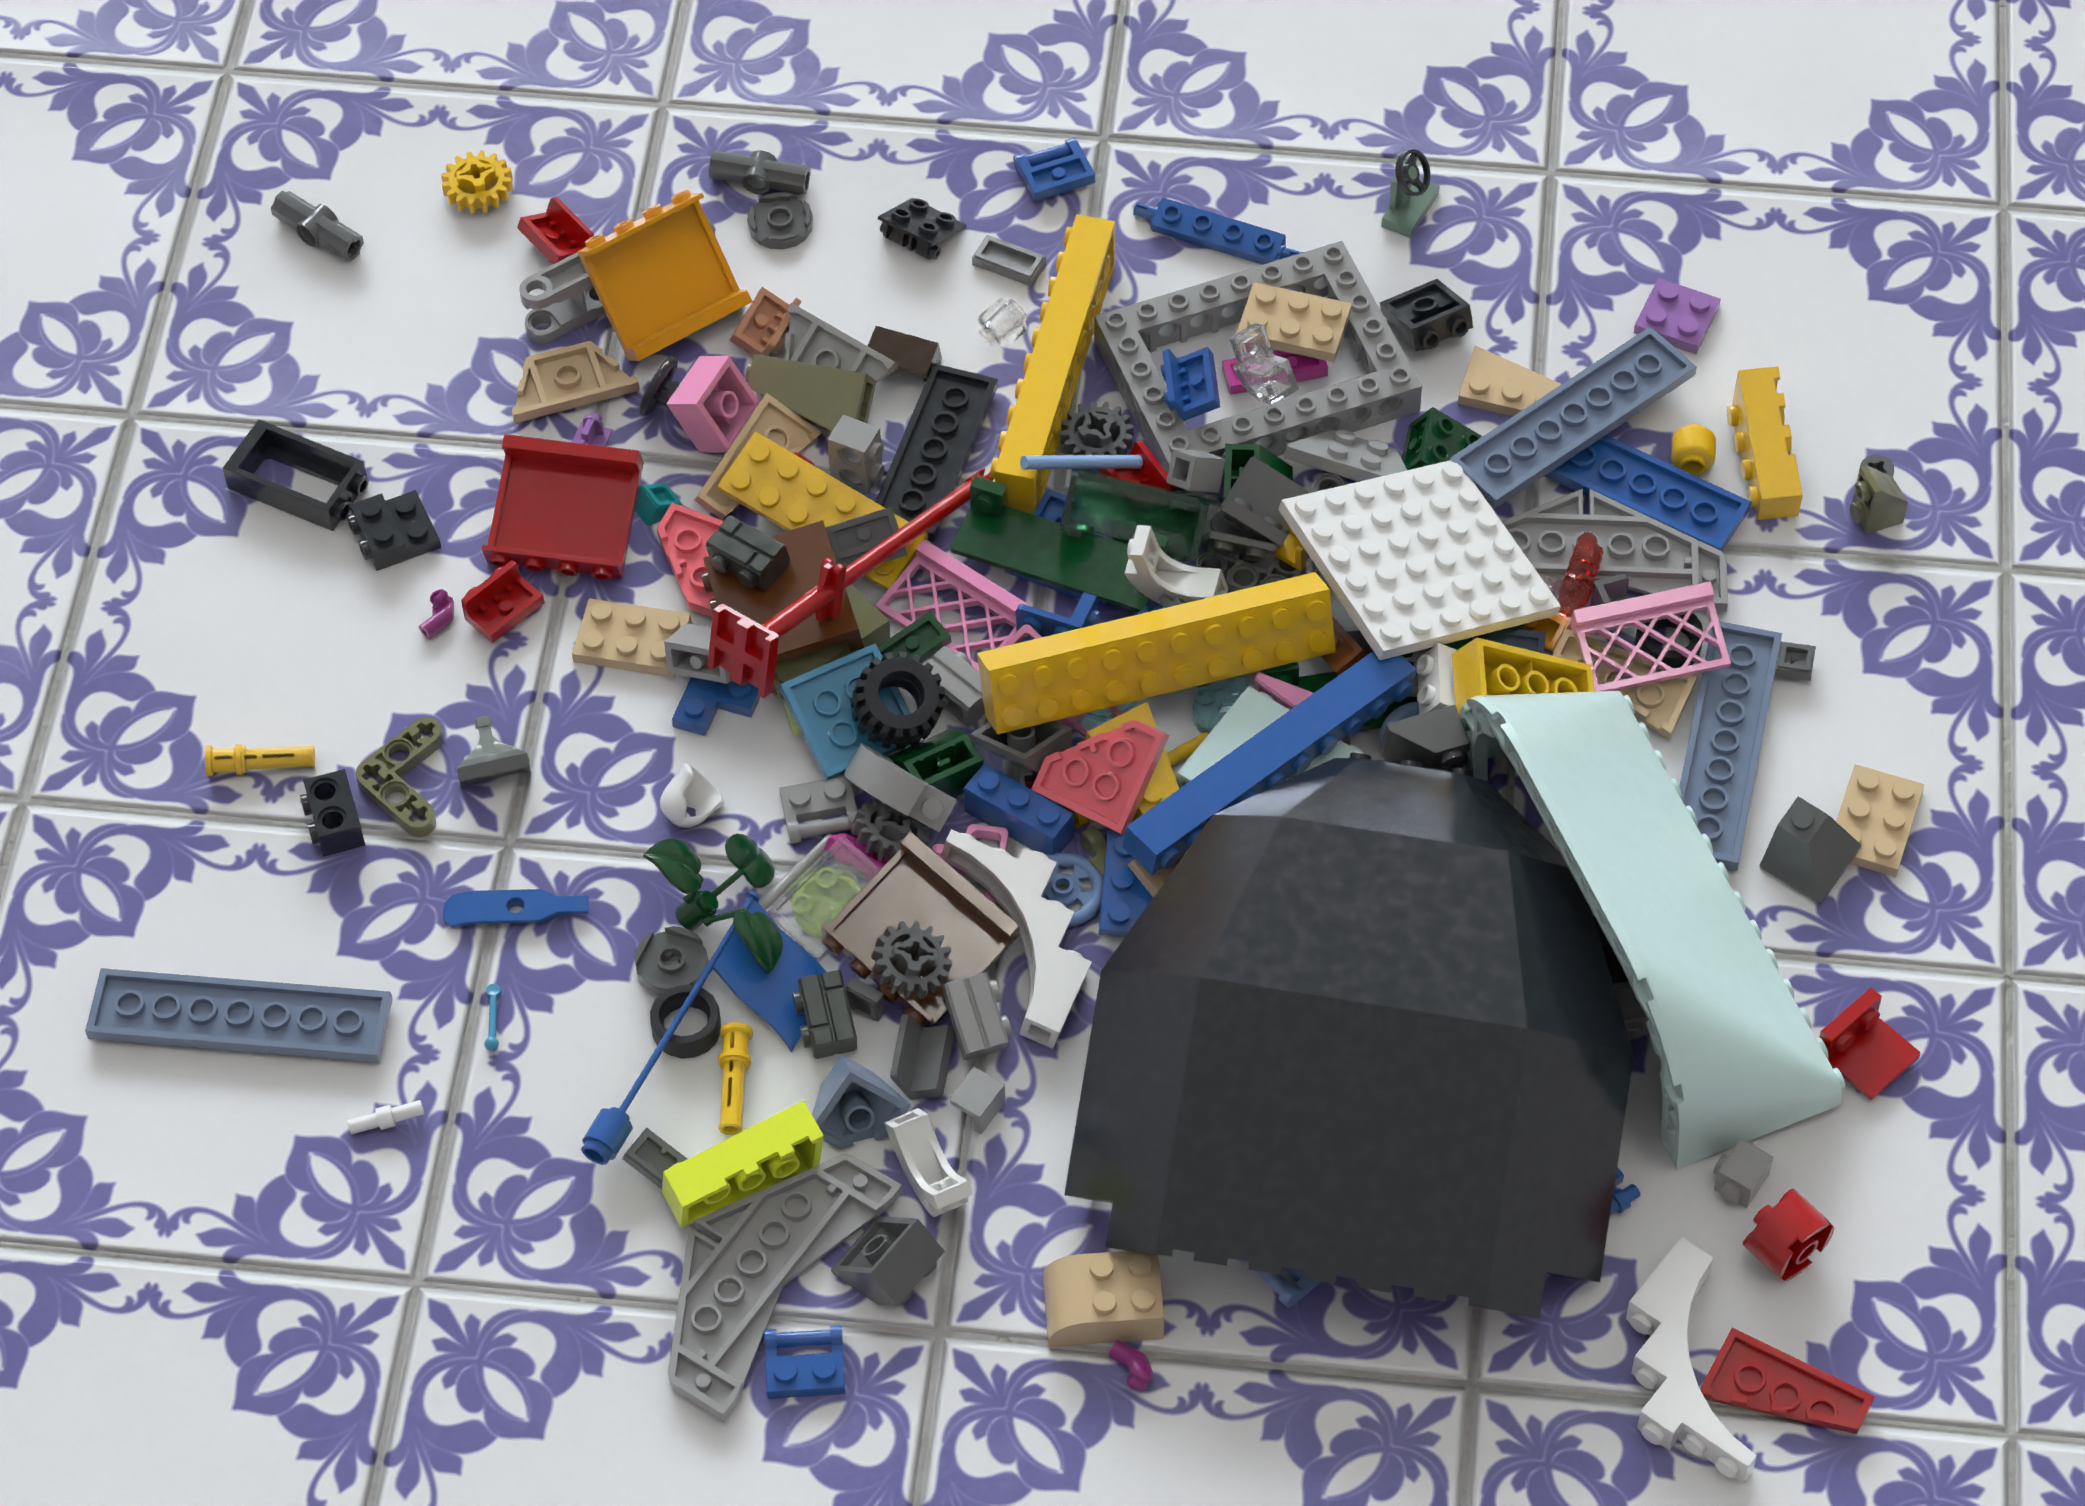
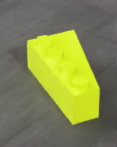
M803 1100L663 1171L662 1193L680 1227H684L694 1223L696 1219L819 1165L824 1135Z

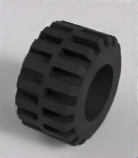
M891 652L886 653L881 661L876 657L870 662L869 667L864 668L853 691L851 707L854 710L852 717L854 722L860 721L858 730L861 734L868 732L870 734L868 740L874 744L877 739L882 741L883 748L889 749L891 744H896L897 750L905 749L907 743L911 747L918 745L921 738L925 740L930 735L944 708L945 701L942 700L945 696L944 687H939L942 680L939 673L932 675L933 666L929 662L922 665L919 663L921 657L915 654L912 659L906 658L907 652H899L895 658H893ZM886 687L903 688L915 699L917 710L908 715L894 714L882 705L878 692Z

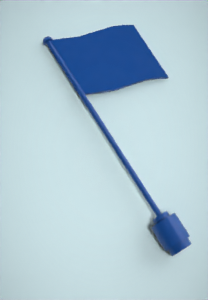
M755 891L746 893L747 900L742 908H747L751 914L756 911L764 913L781 933L783 950L774 969L768 974L765 972L740 938L733 922L620 1108L601 1109L583 1137L584 1145L581 1151L592 1162L606 1165L609 1160L616 1158L633 1130V1126L629 1121L630 1117L626 1113L628 1107L712 970L718 974L742 1003L775 1030L785 1042L790 1052L793 1051L801 1037L800 1026L806 1025L804 1013L796 1014L792 993L798 992V980L800 978L816 974L821 975L826 973V970L810 953L778 927L758 903L759 895Z

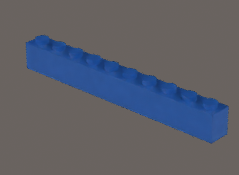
M1374 651L1126 826L1122 847L1152 876L1162 868H1171L1179 860L1180 856L1190 848L1214 814L1286 781L1294 773H1303L1319 755H1328L1336 747L1338 741L1346 736L1349 738L1354 736L1365 722L1371 718L1377 719L1383 715L1390 704L1396 700L1402 701L1407 698L1414 688L1413 680L1416 668L1402 655L1379 660Z

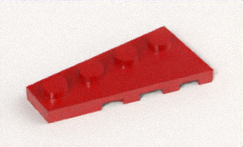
M1733 1327L1700 1388L1705 1399L1852 1434L1858 1433L1875 1396Z

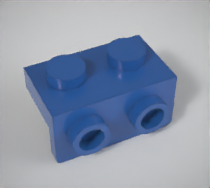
M1208 347L1180 358H1176L1170 349L1162 351L1164 364L1161 365V373L1167 384L1164 398L1171 411L1175 410L1181 419L1185 421L1221 407L1214 354Z

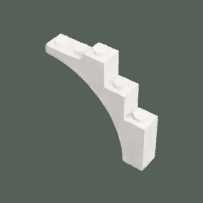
M951 829L945 841L941 858L965 871L985 887L1003 907L1007 915L1020 926L1019 937L1027 958L1030 987L1027 1012L1019 1034L1053 1049L1092 961L1085 959L1076 951L1060 948L1074 911L1067 909L1065 905L1058 901L1042 898L1057 862L1049 859L1042 852L1031 851L1024 847L1017 859L1004 849L992 848L977 841L970 834L959 833Z
M1681 1237L1632 1297L1628 1305L1626 1320L1639 1333L1650 1335V1338L1635 1355L1631 1374L1645 1388L1656 1390L1655 1394L1640 1412L1637 1429L1641 1431L1646 1440L1655 1445L1660 1444L1668 1450L1673 1447L1677 1440H1680L1689 1452L1696 1456L1702 1455L1715 1464L1718 1471L1724 1476L1736 1478L1744 1484L1753 1472L1757 1455L1737 1440L1712 1412L1698 1387L1689 1356L1687 1336L1689 1315L1696 1296L1710 1276L1714 1258Z

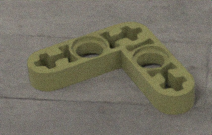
M423 717L414 721L361 762L355 772L359 789L408 834L414 837L427 836L436 827L435 813L431 804L402 779L403 776L432 755L443 744L441 724L436 719L430 717ZM425 733L429 735L433 733V736L430 738L426 735L421 737L420 734ZM399 750L409 753L408 758L404 761L396 762L390 759L391 755ZM369 774L374 777L379 775L382 787L380 788L379 783L374 778L367 779L366 776ZM394 792L405 794V799L400 803L392 804L386 801L387 797ZM412 808L413 813L417 817H425L426 820L423 822L418 819L413 821L412 813L409 810Z

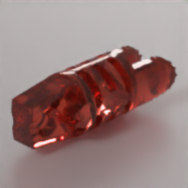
M1589 531L1584 532L1579 537L1560 587L1558 602L1561 608L1558 613L1561 617H1572L1573 610L1585 608L1592 594L1594 581H1596L1604 552L1599 544L1597 545L1596 536L1592 532L1589 533Z

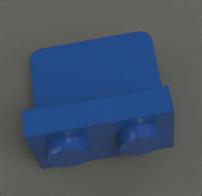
M1083 592L1071 618L1025 604H1019L1015 611L1016 632L1023 625L1028 624L1042 637L1099 624L1101 612L1097 611V596ZM1026 636L1019 643L1033 639Z

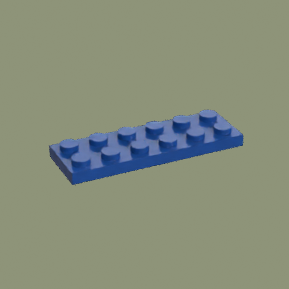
M1608 435L1603 436L1545 475V477L1575 491L1583 489V495L1589 496V489L1598 492L1721 552L1746 517L1751 506V501Z

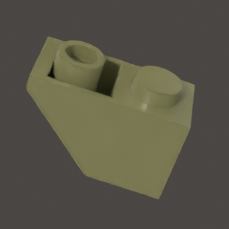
M1867 465L1860 467L1857 482L1854 484L1855 491L1852 504H1850V514L1853 521L1860 524L1866 535L1903 523L1908 501L1893 476Z

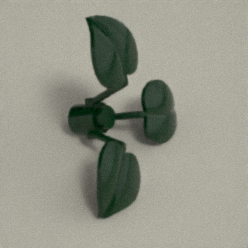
M739 833L733 834L725 843V851L729 861L738 870L714 891L710 892L708 890L698 891L704 881L703 877L699 874L701 861L687 844L677 839H665L650 847L643 854V857L652 862L675 888L687 894L683 897L684 902L675 910L678 922L684 928L694 931L703 923L708 927L714 922L733 918L735 929L742 941L767 974L774 969L783 950V939L776 925L764 913L756 911L751 914L747 908L715 915L719 905L716 897L742 875L754 888H764L772 882L774 866L768 854L762 848H759L757 843L750 837Z

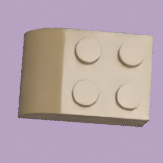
M1134 1251L1076 1254L1057 1259L1044 1269L1043 1286L1048 1347L1113 1343L1116 1340L1128 1342L1164 1339V1310L1158 1255Z

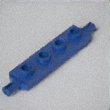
M1163 197L1156 207L1137 202L1133 210L1134 216L1151 220V231L1261 265L1303 253L1286 247L1285 234Z

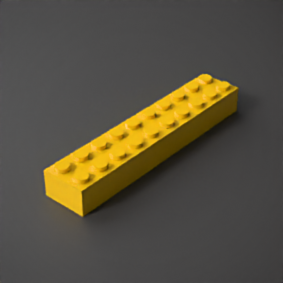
M1076 214L1073 226L1066 228L1064 236V246L1066 248L1064 252L1059 251L1056 261V271L1058 273L1056 277L1051 276L1049 281V302L1042 303L1040 311V322L1042 324L1040 328L1035 327L1033 331L1031 346L1034 349L1032 353H1027L1025 356L1023 372L1026 374L1024 379H1018L1015 390L1017 402L1016 405H1010L1007 414V425L1009 427L1007 432H1001L998 444V451L1001 452L999 458H993L990 467V478H994V482L1007 485V501L1010 508L1033 514L1044 495L1052 469L1024 470L1020 466V459L1022 456L1057 454L1060 444L1062 420H1067V412L1070 411L1094 334V316L1099 315L1115 267V221Z
M1314 572L977 653L985 716L995 732L1001 734L1335 653L1330 588Z

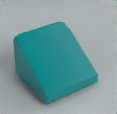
M667 483L640 485L635 511L646 525H652L662 520L671 503L681 506L683 504Z

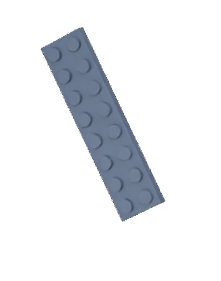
M1648 327L1452 456L1449 461L1451 460L1462 467L1463 472L1475 483L1487 502L1496 509L1695 376L1697 366L1653 328Z
M1719 621L1731 665L1728 668L1702 673L1679 787L1681 790V800L1685 807L1691 806L1695 813L1699 832L1701 835L1706 834L1710 839L1713 847L1712 855L1716 862H1722L1726 869L1737 871L1782 633ZM1711 629L1710 636L1714 638L1713 631ZM1708 643L1705 660L1713 661L1720 659L1718 649Z
M101 968L85 1032L88 1039L380 1063L393 998L390 991Z

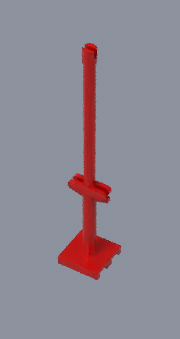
M985 468L979 470L965 480V483L847 567L841 564L835 566L834 560L826 558L821 564L817 586L762 625L723 603L713 609L707 667L713 670L720 666L729 671L730 680L740 686L745 682L759 688L758 696L762 698L773 692L779 638L814 613L816 614V620L821 623L826 620L827 615L836 619L841 612L843 592L847 587L970 500V484L974 476L993 481L994 478H990V472L984 476Z

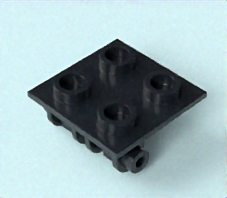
M911 198L878 216V220L882 221L880 232L883 233V237L900 244L902 247L907 246L910 251L915 250V253L928 260L939 257L941 253V247L938 246L939 242L967 226L956 220L954 215L940 212L929 206L926 201L918 198Z

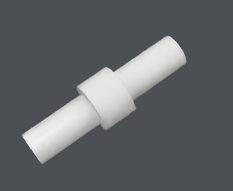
M421 1100L393 1108L391 1105L375 1109V1113L350 1119L347 1122L352 1135L380 1127L381 1130L395 1127L396 1122L424 1115Z

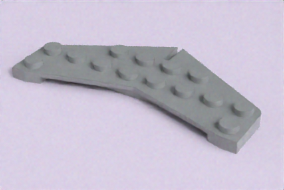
M1580 489L1501 521L1547 586L1585 578L1596 581L1626 573L1629 579L1628 590L1648 595L1711 581L1716 611L1727 612V560L1720 550L1589 489L1588 496L1589 515L1583 514V489Z
M839 1155L694 1220L695 1229L719 1242V1244L689 1227L668 1369L671 1387L679 1394L725 1421L737 1405L783 1286L889 1209L902 1194V1184L852 1155Z

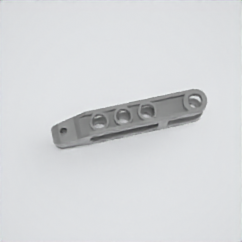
M708 219V221H709V223H710V226H711V228H712V230H713V232H714V234H715V231H716L715 226H714L713 223ZM578 253L527 277L520 284L519 291L523 306L527 310L529 308L533 309L525 317L526 334L532 342L538 344L552 342L606 314L601 302L591 299L597 293ZM535 289H541L545 291L543 294L538 296H533L529 294V292ZM541 323H546L550 325V327H548L545 330H537L534 328L536 325Z

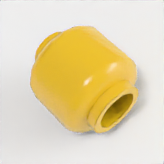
M1689 424L1679 428L1673 434L1671 461L1675 467L1697 476L1703 474L1714 465L1716 437L1711 430L1700 424Z

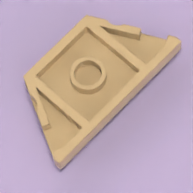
M591 340L529 356L525 359L523 378L520 380L517 389L518 398L516 406L512 409L513 421L515 424L640 391L639 381L634 375L629 377L620 369L619 363L612 357L604 355L602 349Z

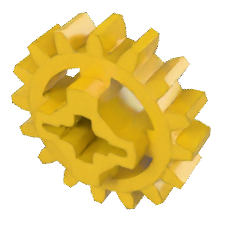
M483 150L479 152L478 156H473L471 151H469L465 159L456 156V164L447 163V173L441 174L443 195L447 196L449 205L457 203V209L460 212L468 207L470 214H474L477 208H481L484 213H488V206L492 205L498 209L500 207L499 200L508 201V192L513 191L511 168H507L506 160L498 161L497 154L495 153L485 157Z

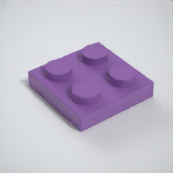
M1658 278L1635 323L1634 333L1639 334L1648 327H1651L1673 347L1697 354L1720 307L1721 299Z

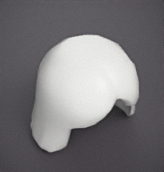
M686 762L663 791L660 799V808L673 824L683 828H691L705 821L709 815L724 805L725 800L712 783ZM687 806L696 810V816L691 817L686 811Z

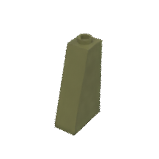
M758 354L753 355L752 363H749L745 375L747 383L754 392L763 397L768 393L797 415L829 432L833 431L843 414L865 423L868 422L877 383L875 379L866 373Z
M853 584L847 587L846 592L864 648L875 643L879 646L890 638L889 620ZM844 641L776 663L772 694L778 699L783 698L779 690L781 683L854 652L850 651L848 642Z

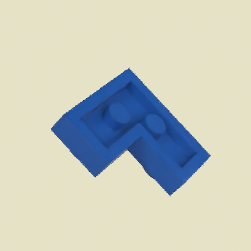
M691 677L672 717V726L706 736L718 709L752 717L760 699V696H758L759 688L750 683L743 687V685L740 686L732 680L726 684Z

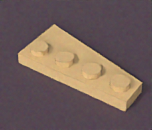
M1475 345L1458 395V404L1513 417L1562 384Z

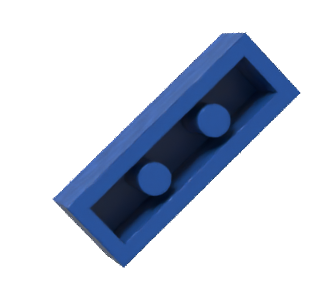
M985 763L964 787L966 813L989 826L1006 828L1008 830V837L1033 851H1039L1045 855L1062 853L1074 838V814Z

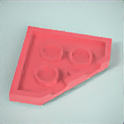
M671 503L657 526L658 538L688 609L712 618L713 613L709 600L715 599L713 591L706 593L700 573L707 571L703 560L704 557L709 556L705 546L706 541L715 531L719 530L723 520Z
M1131 720L1115 730L1098 734L1077 743V746L1046 756L1031 790L1120 834H1125L1126 826L1133 821L1170 735L1139 720Z

